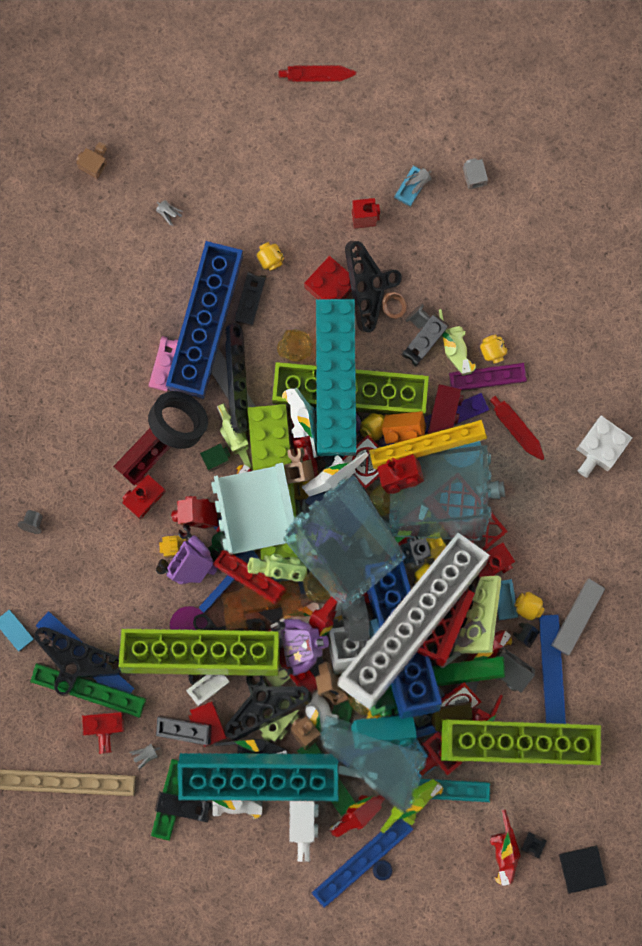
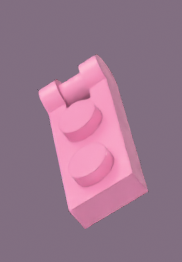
M161 337L149 382L150 388L168 391L166 382L178 340L175 339L173 341L169 340L168 337ZM165 348H172V352H165Z

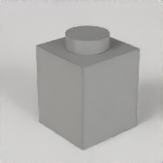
M474 158L466 161L463 171L468 190L486 186L488 178L483 159L477 160Z

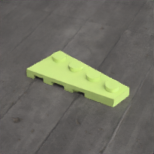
M499 576L480 577L473 598L474 603L466 616L468 618L466 625L470 621H480L486 632L481 635L482 630L476 624L469 626L467 632L465 628H462L459 636L464 637L466 632L467 637L474 641L467 647L456 645L454 652H460L461 654L492 653L502 579ZM477 627L479 630L477 636L470 637V630Z

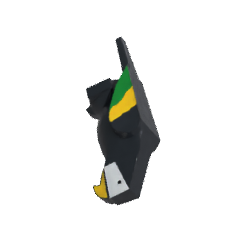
M264 738L215 743V746L238 745V754H288L287 749Z

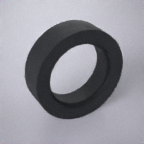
M170 391L158 397L149 411L148 423L153 434L161 442L173 448L186 449L197 444L208 427V417L203 406L195 398L183 392ZM173 407L185 412L191 418L194 430L183 433L171 428L165 422L162 410Z

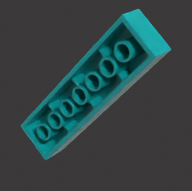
M355 299L316 300L317 456H356Z
M180 753L178 760L179 800L338 801V754Z

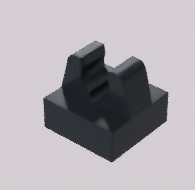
M519 623L523 630L520 634L514 632L513 635L523 645L530 648L539 631L529 623Z
M528 832L520 850L540 858L547 840Z

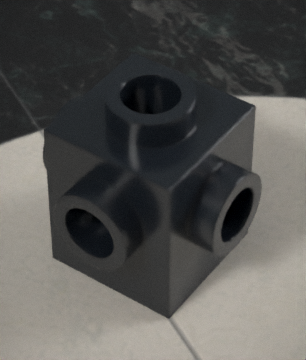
M418 536L406 539L407 543L399 546L404 564L413 562L414 565L425 562L424 558L431 556V549L426 537L418 539Z

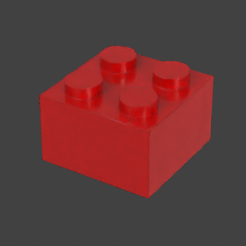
M330 255L304 282V288L317 300L345 299L352 292L348 271Z

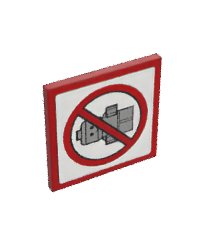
M369 435L356 445V456H344L342 458L345 463H350L365 451L367 452V458L355 469L356 472L353 474L365 489L379 478L378 468L373 469L369 450L380 447Z
M464 682L456 689H452L453 691L449 694H445V697L441 699V707L470 701L471 708L473 709L482 701Z

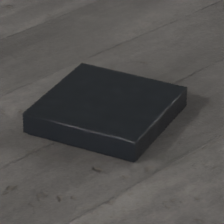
M597 845L558 854L568 894L607 885Z

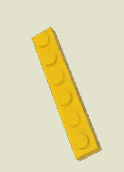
M479 420L372 449L369 452L373 469H377L378 466L386 464L388 459L392 461L391 458L397 460L411 454L418 458L487 439L483 422Z

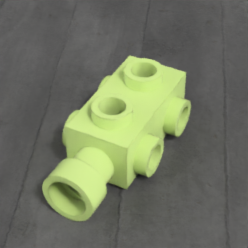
M272 554V556L265 555L263 561H260L259 558L251 557L248 562V572L258 574L259 572L269 577L288 579L294 582H303V579H306L307 567L302 563L301 559L296 557L286 559L281 555Z
M301 693V697H300L301 700L304 699V697H303L304 694H303V693ZM289 700L282 702L281 709L289 707ZM299 710L271 723L276 725L274 732L269 729L271 724L259 729L262 731L261 736L268 741L273 740L275 742L277 739L281 741L288 732L285 730L288 724H292L300 717L297 714ZM266 714L264 717L267 719V718H270L271 715L268 716V715Z

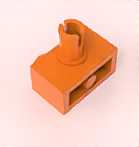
M423 411L385 415L382 431L386 444L424 436L426 423Z

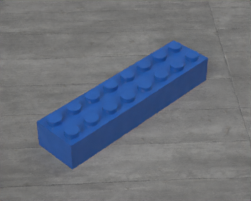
M208 241L205 242L166 382L167 390L183 392L201 399L205 398L242 264L243 250Z
M402 558L364 566L362 575L366 582L365 586L373 617L378 620L379 629L411 591ZM416 652L391 683L400 719L439 712L442 705L430 658Z

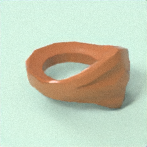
M388 292L383 295L381 304L383 313L392 319L402 317L407 308L404 298L396 292ZM393 298L401 303L402 310L399 314L394 315L388 311L386 302L389 299Z

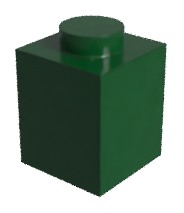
M221 443L200 453L209 473L230 463L228 458L231 455L227 447L223 448Z

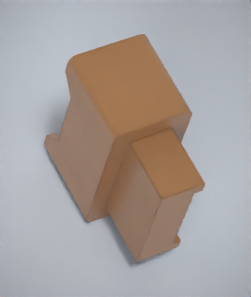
M328 662L318 665L320 675L316 677L318 695L326 696L334 705L349 700V694L338 686L340 674H334L333 667Z

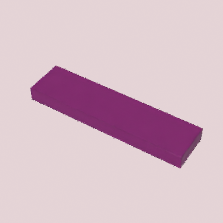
M524 363L475 369L474 372L468 375H462L459 371L449 373L450 386L462 389L461 391L527 382Z

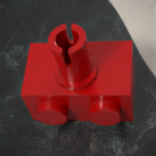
M414 454L397 460L391 458L392 461L388 459L386 464L377 467L382 488L387 494H395L402 489L415 487L419 483L424 482L420 462Z
M148 474L138 481L133 491L129 490L123 496L122 504L140 520L166 493V490Z
M186 496L185 500L177 501V510H173L171 513L172 520L180 525L187 524L190 527L200 529L218 526L216 505L209 502V499H197L196 496Z
M503 542L486 552L490 555L485 567L477 575V578L480 580L482 576H495L500 571L504 574L513 568L512 564L515 563V560Z
M123 712L82 715L83 735L96 734L98 736L99 754H104L105 751L106 753H112L110 735L112 733L125 732Z
M435 732L421 743L428 752V757L414 767L417 771L423 768L419 772L422 777L434 766L439 767L445 775H448L460 766L462 761L441 760L442 736L439 732Z

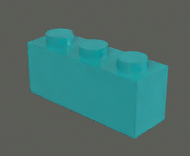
M400 716L359 719L355 720L351 726L355 749H361L362 751L371 750L373 747L387 749L391 748L392 745L407 747L417 738L413 717L400 719Z

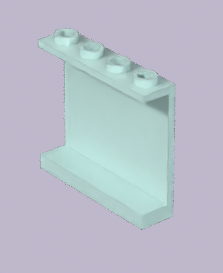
M283 463L275 464V467L220 478L214 476L215 482H211L213 494L217 493L218 501H215L217 513L221 512L222 520H219L221 532L225 531L226 539H222L224 550H228L230 555L298 541Z

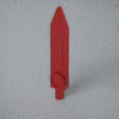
M341 65L288 66V70H278L279 78H288V81L334 82L343 81L355 76L356 71Z
M496 396L492 397L490 402L495 407L493 409L495 415L527 453L540 460H544L540 442L509 404L505 401L500 402Z

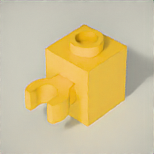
M439 529L419 538L426 537L431 549V556L427 558H433L434 561L446 548Z
M179 535L162 537V542H159L160 554L164 553L165 558L174 557L183 542L187 541V538L182 539Z

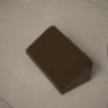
M467 701L443 706L439 712H434L431 722L435 731H442V720L472 721L471 702Z

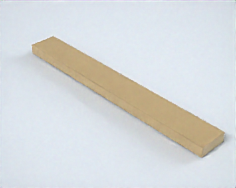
M0 770V790L134 796L136 776Z

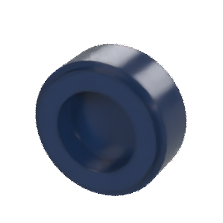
M379 860L373 866V875L378 880H387L392 875V866L385 860Z

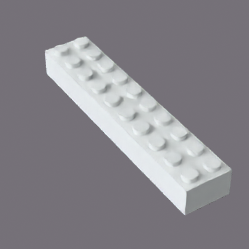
M457 533L341 675L338 686L371 709L485 567L490 555L460 533Z

